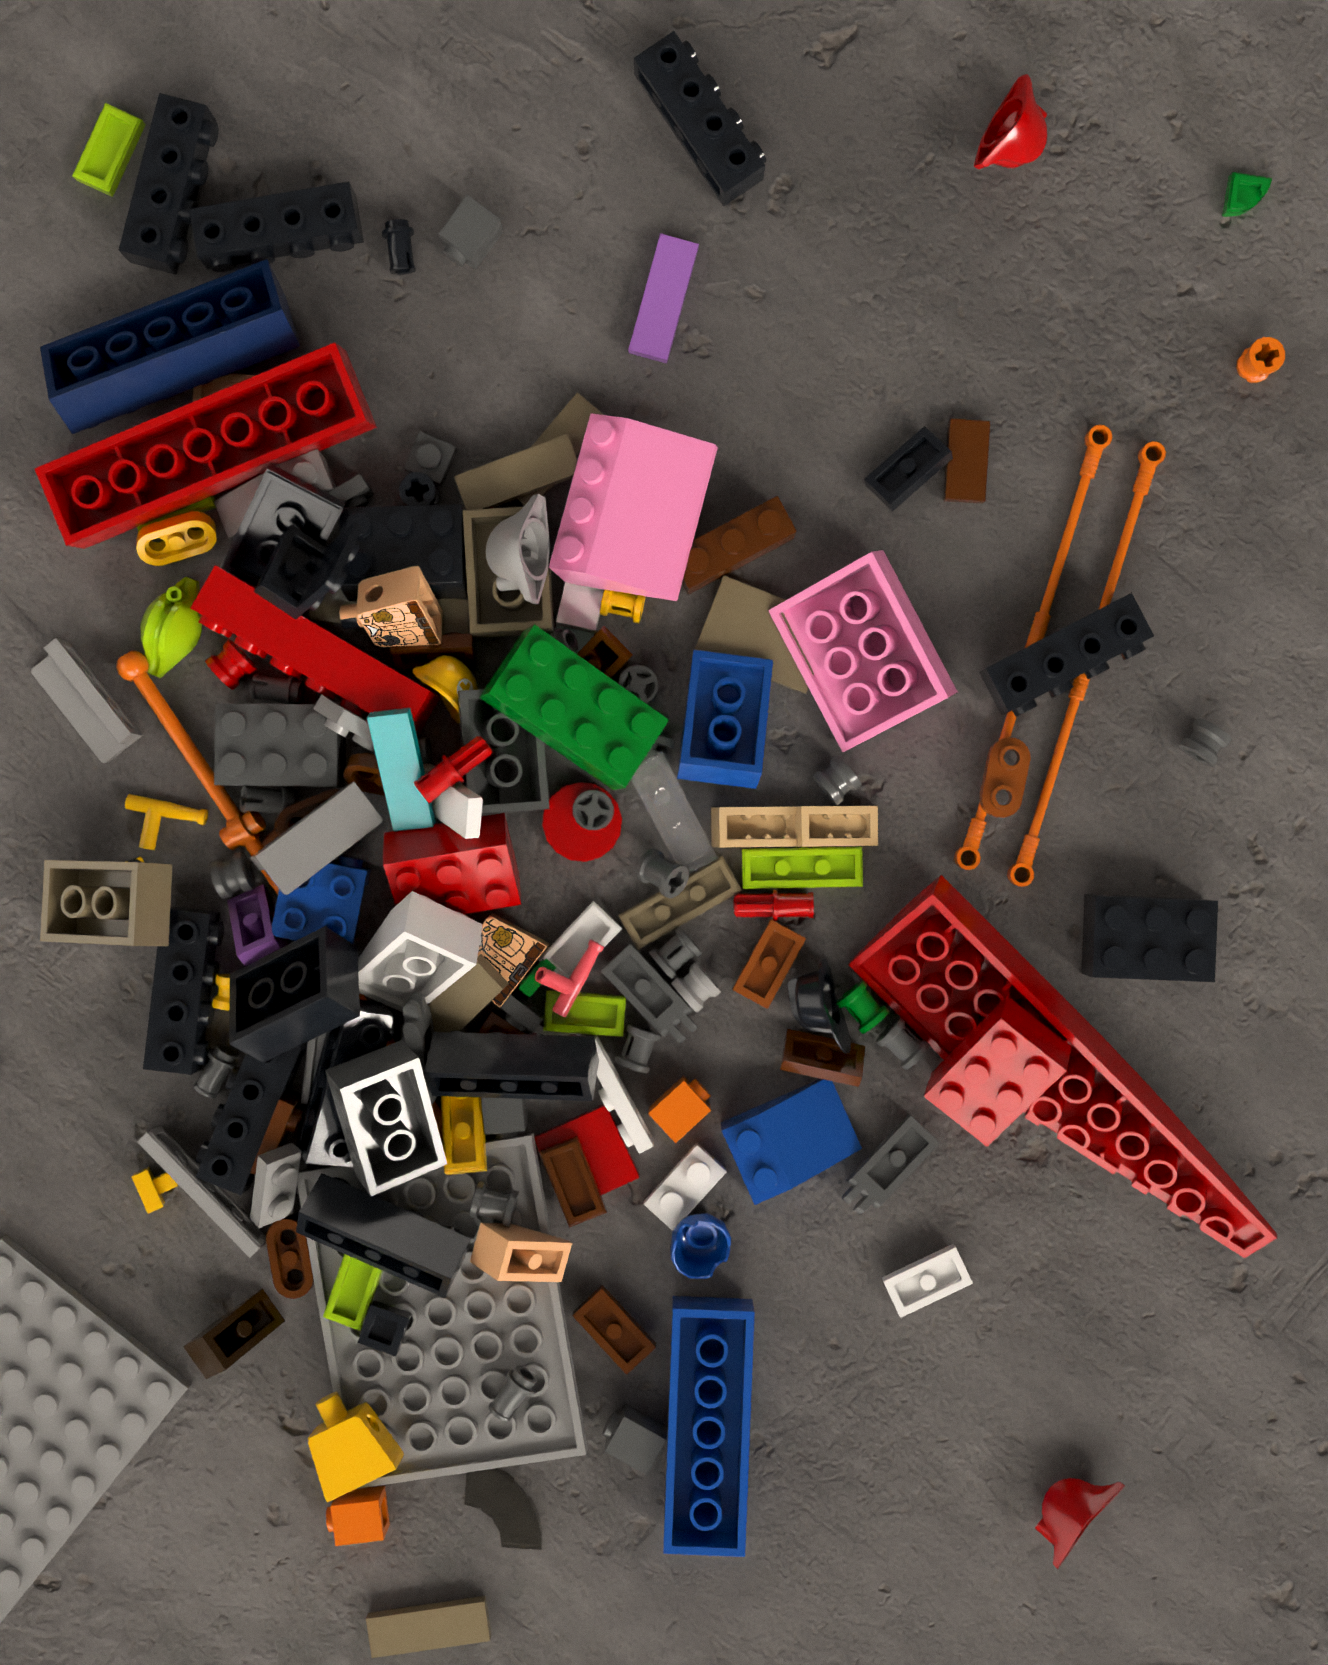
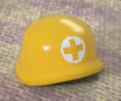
M443 655L423 666H416L412 669L414 675L422 683L439 692L451 717L459 724L458 691L478 690L475 677L469 668L459 659Z

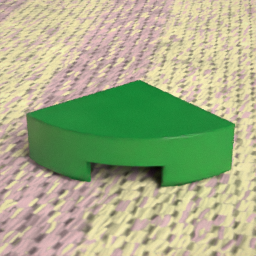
M1232 172L1228 177L1222 216H1238L1254 208L1268 192L1272 178Z
M542 959L516 988V992L523 999L527 1000L540 987L541 983L535 981L536 971L540 967H545L551 971L556 969L548 959Z

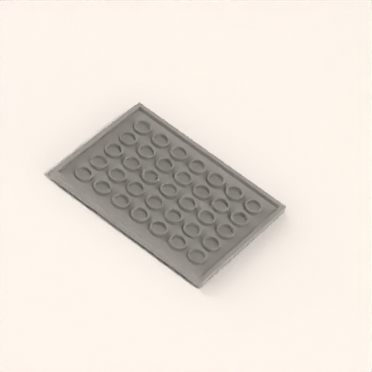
M534 1132L507 1139L486 1140L487 1171L446 1175L444 1173V1166L379 1193L391 1204L405 1210L418 1211L426 1219L442 1226L454 1227L464 1236L471 1238L464 1261L446 1298L387 1272H382L373 1301L375 1300L412 1314L396 1357L358 1343L361 1331L323 1317L344 1253L307 1238L333 1392H338L347 1411L362 1403H368L404 1453L396 1470L357 1489L587 1454L588 1447L559 1282L497 1281L470 1262L480 1223L503 1224V1221L480 1215L476 1219L470 1217L471 1205L479 1181L486 1182L487 1187L508 1193H511L512 1190L519 1191L518 1203L511 1224L551 1235ZM328 1165L299 1170L297 1186L301 1208L321 1173L332 1178H342L348 1181L351 1186L368 1193L356 1177L353 1167ZM517 1366H522L531 1371L536 1377L537 1382L534 1384L535 1392L525 1397L510 1421H501L490 1412L489 1404L507 1382L506 1374L510 1370H515Z
M7 1235L0 1238V1624L192 1384Z

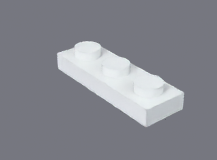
M595 1035L594 1039L599 1058L597 1077L603 1086L602 1089L598 1090L599 1095L607 1110L610 1112L615 1109L621 1119L622 1124L617 1127L625 1144L628 1147L635 1145L640 1154L654 1146V1138L598 1035Z

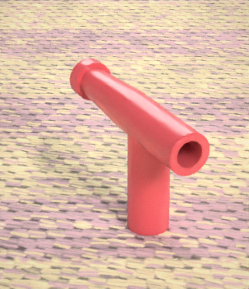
M590 939L589 947L569 978L545 967H540L536 971V982L561 993L552 1011L566 1018L587 980L599 952H602L604 949L603 945Z

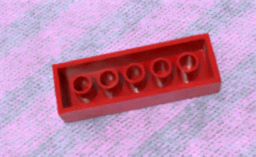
M214 566L190 607L201 614L199 623L228 638H231L232 634L237 635L233 643L264 659L267 654L273 656L269 664L300 679L302 674L307 676L306 686L332 699L336 695L341 696L343 700L340 705L360 717L367 719L370 712L411 708L418 737L440 696L302 615L294 619L253 592L255 588L220 567Z

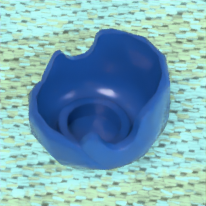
M708 1213L694 1214L683 1218L673 1229L670 1244L671 1260L677 1271L690 1279H708L712 1277L716 1267L722 1262H727L731 1246L730 1232L722 1220Z

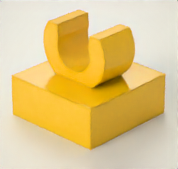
M150 1167L132 1175L133 1182L148 1214L164 1206L165 1201L162 1193L178 1186L167 1172L154 1178Z

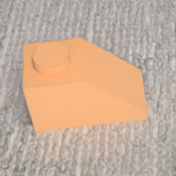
M480 1223L470 1262L497 1281L562 1282L572 1243L566 1239L511 1224L509 1228L503 1226L502 1223Z

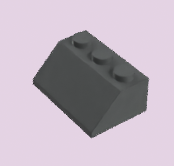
M485 689L458 691L462 747L476 736H481L492 749V754L464 775L465 787L483 799L482 814L550 809L544 742L479 698Z

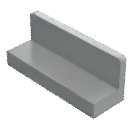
M55 638L44 647L48 656L31 669V674L102 763H109L143 736L70 642Z
M352 782L345 785L251 856L250 859L260 871L265 870L284 895H288L382 823L383 819L356 783Z

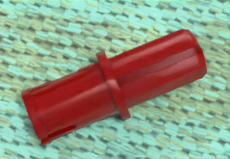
M476 736L449 758L443 755L441 757L443 761L413 783L430 804L441 793L458 781L462 784L465 781L462 776L492 754V749L483 737Z
M772 889V893L736 894L733 901L734 915L736 917H772L773 921H777L778 917L813 918V892L777 893L776 889Z

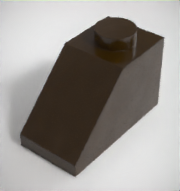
M262 1288L213 1322L183 1347L205 1379H208L228 1369L284 1323L285 1319Z

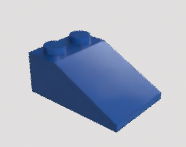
M693 650L677 779L757 788L763 768L773 660Z
M818 1079L720 1123L722 1133L754 1205L793 1189L862 1149L833 1081Z

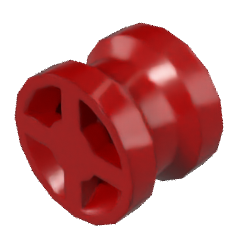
M230 639L223 644V650L218 655H211L205 660L211 671L231 690L239 686V679L245 674H252L257 670L256 665L247 654Z

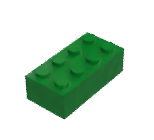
M535 624L523 631L479 697L612 790L626 788L669 719Z

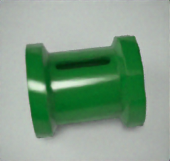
M863 980L853 985L836 1002L840 1008L845 1007L859 1024L858 1030L862 1034L875 1027L889 1013L885 1006L880 1007L867 992V984Z

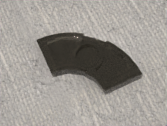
M499 1468L467 1472L464 1505L479 1508L493 1519L500 1532L501 1547L542 1550V1526L538 1511L531 1497H528L524 1490L514 1481V1478Z

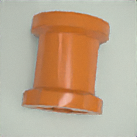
M1272 337L1257 339L1237 359L1236 369L1239 376L1246 379L1249 383H1258L1265 380L1269 374L1276 372L1283 365L1285 360L1284 347L1277 339Z

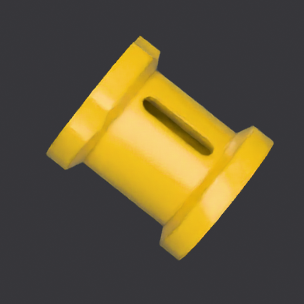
M604 590L600 615L607 616L608 613L630 617L634 623L639 624L646 596Z

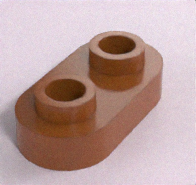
M1004 738L996 741L990 747L987 755L979 800L982 809L993 817H1009L1016 813L1022 804L1031 756L1026 744L1017 738ZM1008 750L1014 751L1017 755V761L1012 766L1004 761V754ZM1001 789L1005 790L1009 795V800L1005 805H1000L996 801V794Z

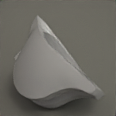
M536 494L529 499L519 512L501 521L493 529L486 545V559L492 572L497 575L496 585L500 591L520 590L526 601L532 604H539L548 572L550 541L546 498Z

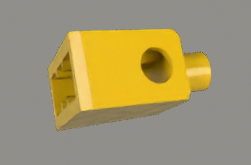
M333 1392L316 1402L315 1405L324 1422L319 1424L310 1434L308 1445L327 1503L397 1469L404 1453L368 1403H362L347 1411L338 1392Z

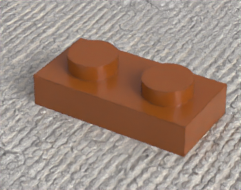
M770 919L732 990L768 1009L806 938Z

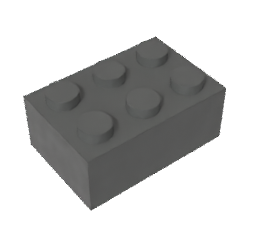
M215 703L214 785L344 787L345 779L343 773L346 768V737L341 736L324 725L327 718L313 709L315 704Z
M403 1040L325 1070L355 1175L370 1196L379 1194L447 1165L419 1057Z

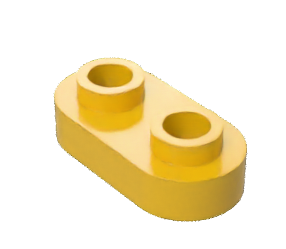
M198 511L187 512L148 524L141 528L137 534V554L141 560L153 566H163L203 554L211 550L216 543V525L210 516ZM199 527V528H201V529H200V530H197V531H194V530H191V529H189V528ZM156 538H160V539H162L163 541H162V542H153L152 540H153V539H156Z

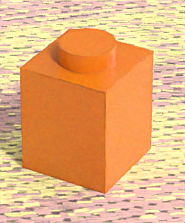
M683 1075L648 1107V1114L677 1143L711 1111V1105L707 1101L711 1094L696 1078L689 1082Z
M385 1485L352 1490L334 1499L331 1506L327 1507L328 1532H334L335 1546L384 1540L390 1526Z

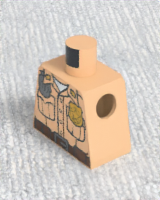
M412 566L362 580L358 584L357 603L340 606L339 614L343 628L347 630L364 627L376 646L441 644L443 610L419 566Z
M491 914L482 925L478 956L482 954L509 983L492 1000L500 1008L546 950L549 943L498 915Z

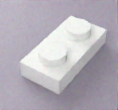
M696 1143L644 1200V1205L673 1231L675 1226L697 1206L726 1174L727 1169L700 1144Z
M954 1244L882 1277L900 1318L973 1284Z

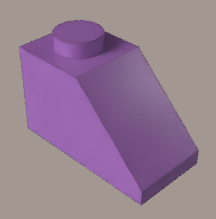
M264 884L227 900L236 955L244 966L291 943L290 939L276 937L272 933L271 928L275 906Z

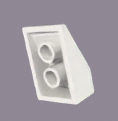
M413 891L410 892L390 911L358 958L359 993L403 1012L402 1009L410 995L414 992L423 994L428 1005L476 965L483 924L466 917L460 912H455L438 904L426 896L419 895Z

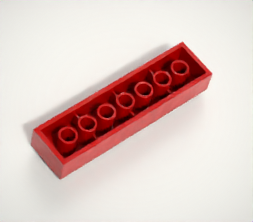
M334 342L34 469L66 546L85 549L252 480L266 472L270 463L277 466L280 463L318 449L322 451L375 429L377 426L347 351Z

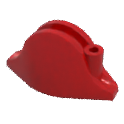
M1027 74L1018 77L992 117L980 141L973 167L982 169L991 164H996L1005 168H1016L1036 160L1043 152L1047 141V125L1045 122L1047 113L1036 103L1032 82Z
M1068 1478L1054 1483L1048 1489L1042 1503L1043 1518L1035 1529L1054 1546L1053 1565L1057 1569H1059L1087 1526L1125 1487L1124 1484L1116 1482L1110 1485L1099 1486L1080 1479Z

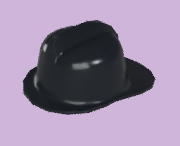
M821 959L819 970L792 978L788 982L787 987L791 1011L797 1022L807 1030L832 1033L840 1049L847 1054L851 1050L848 1026L842 1009L836 1004L838 998L835 993L830 965L826 959Z

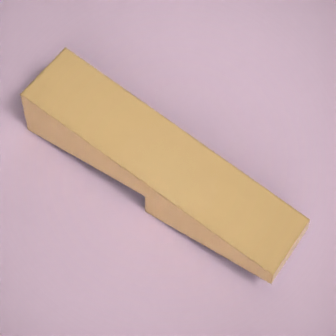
M878 806L711 808V847L878 846Z

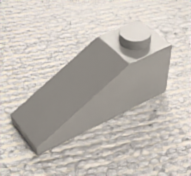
M318 449L276 466L326 493L337 487L327 459ZM265 472L214 501L228 539L231 540L235 537Z

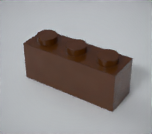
M776 496L693 540L682 585L688 595L794 539L797 531L779 497Z

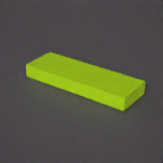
M861 846L742 849L743 889L863 887Z

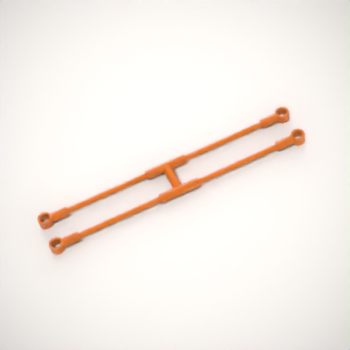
M1105 425L1094 426L1085 436L1087 449L1079 472L1081 479L1039 612L1035 613L1025 648L1045 638L1051 618L1049 615L1050 608L1090 480L1095 477L1103 449L1112 441L1111 430ZM1094 432H1099L1104 436L1103 444H1097L1093 441L1092 435ZM1152 441L1147 443L1138 453L1140 468L1132 490L1135 494L1099 609L1109 605L1112 601L1143 498L1148 495L1157 465L1163 462L1166 457L1165 447L1159 442ZM1147 449L1156 451L1158 455L1156 461H1151L1147 458ZM1084 673L1073 679L1072 684L1074 687L1071 688L1068 695L1070 702L1029 833L1024 836L1016 863L1010 866L1007 873L1008 880L1015 886H1028L1034 879L1032 864L1040 841L1038 834L1079 703L1084 700L1090 681ZM1013 711L1007 713L999 740L1010 738L1016 720ZM980 802L975 818H971L963 847H960L954 856L956 865L961 869L972 870L980 863L981 857L978 849L986 825L984 821L986 812L982 809ZM967 850L971 851L974 856L973 862L968 866L961 862V855ZM1019 867H1023L1027 872V877L1023 882H1018L1014 876L1016 869Z

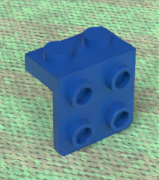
M339 855L338 862L331 861L290 894L284 895L279 890L271 928L273 935L280 938L298 940L326 926L354 944L364 888L369 884L371 869L362 867V859Z

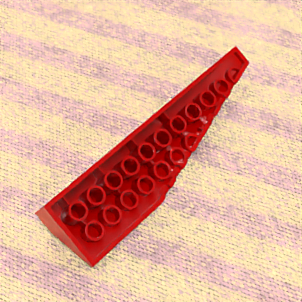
M942 875L915 896L849 962L848 965L923 1040L927 1041L930 1047L943 1060L1009 996L1072 1046L1067 1071L1024 1111V1118L1037 1126L1043 1124L1057 1133V1139L1110 1173L1115 1174L1118 1172L1132 1181V1187L1145 1195L1148 1192L1165 1202L1167 1209L1179 1217L1185 1215L1198 1223L1201 1231L1243 1258L1250 1256L1277 1239V1233L1166 1103L1107 1040Z

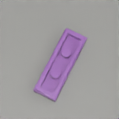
M660 233L628 349L630 354L667 364L699 244Z

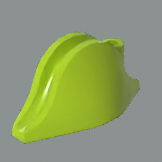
M184 577L158 596L145 610L140 624L144 655L149 663L148 674L162 678L197 645L202 633V624L198 622L201 614L190 607L200 592L199 581Z

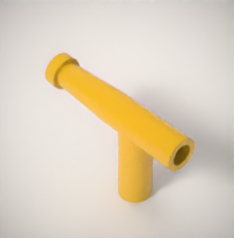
M128 794L125 801V809L145 813L139 847L155 850L161 817L194 821L200 825H205L208 819L207 809L198 810L134 794Z

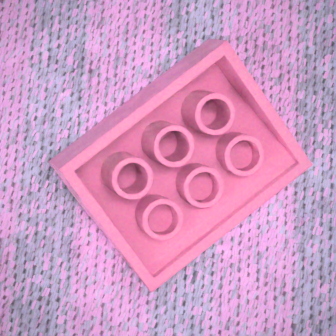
M590 414L549 568L567 583L677 601L718 449L716 444L629 418Z
M883 550L868 553L768 610L842 752L958 693ZM782 612L784 613V615H785V617H786V619H787V621H788V623H789V625H790V627H791V629H792V631H793V633H794V635H795V637H796V639H797V641H798V643H799V645H800V647H801V649H802L804 655L806 656V658H807V660H808V662H809V664H810V666H811V668H812V670H813V672H814V675L812 674V672H811L809 666L807 665V663H806V661H805V659H804V657H803V655H802V653H801L799 647L797 646V644H796V642H795V640H794V638H793V636H792V634H791L789 628L787 627V625H786V623H785V621H784V619H783V617H782V615H781Z

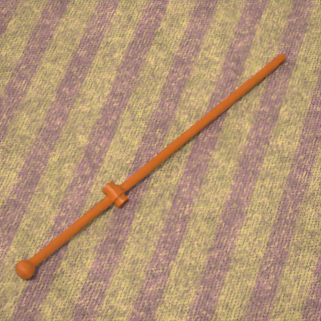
M136 650L121 656L117 660L116 665L118 674L123 679L135 683L227 820L226 827L219 831L221 840L230 850H235L242 846L246 848L250 856H253L264 847L259 840V832L266 828L263 817L259 812H240L224 786L214 785L213 770L147 674L149 669L147 658ZM261 870L262 874L265 876V878L267 879V881L269 882V884L278 896L279 888L268 876L265 870ZM359 993V999L367 1000L364 995ZM392 1038L391 1041H387L386 1046L395 1043V1040ZM434 1101L432 1108L440 1138L443 1141L442 1110Z

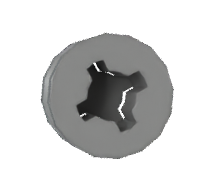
M697 962L689 967V973L683 978L677 977L671 982L682 998L697 1013L703 1009L704 1001L721 993L718 986Z

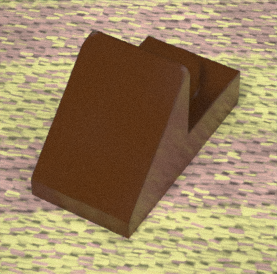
M605 626L577 653V655L610 678L633 656Z

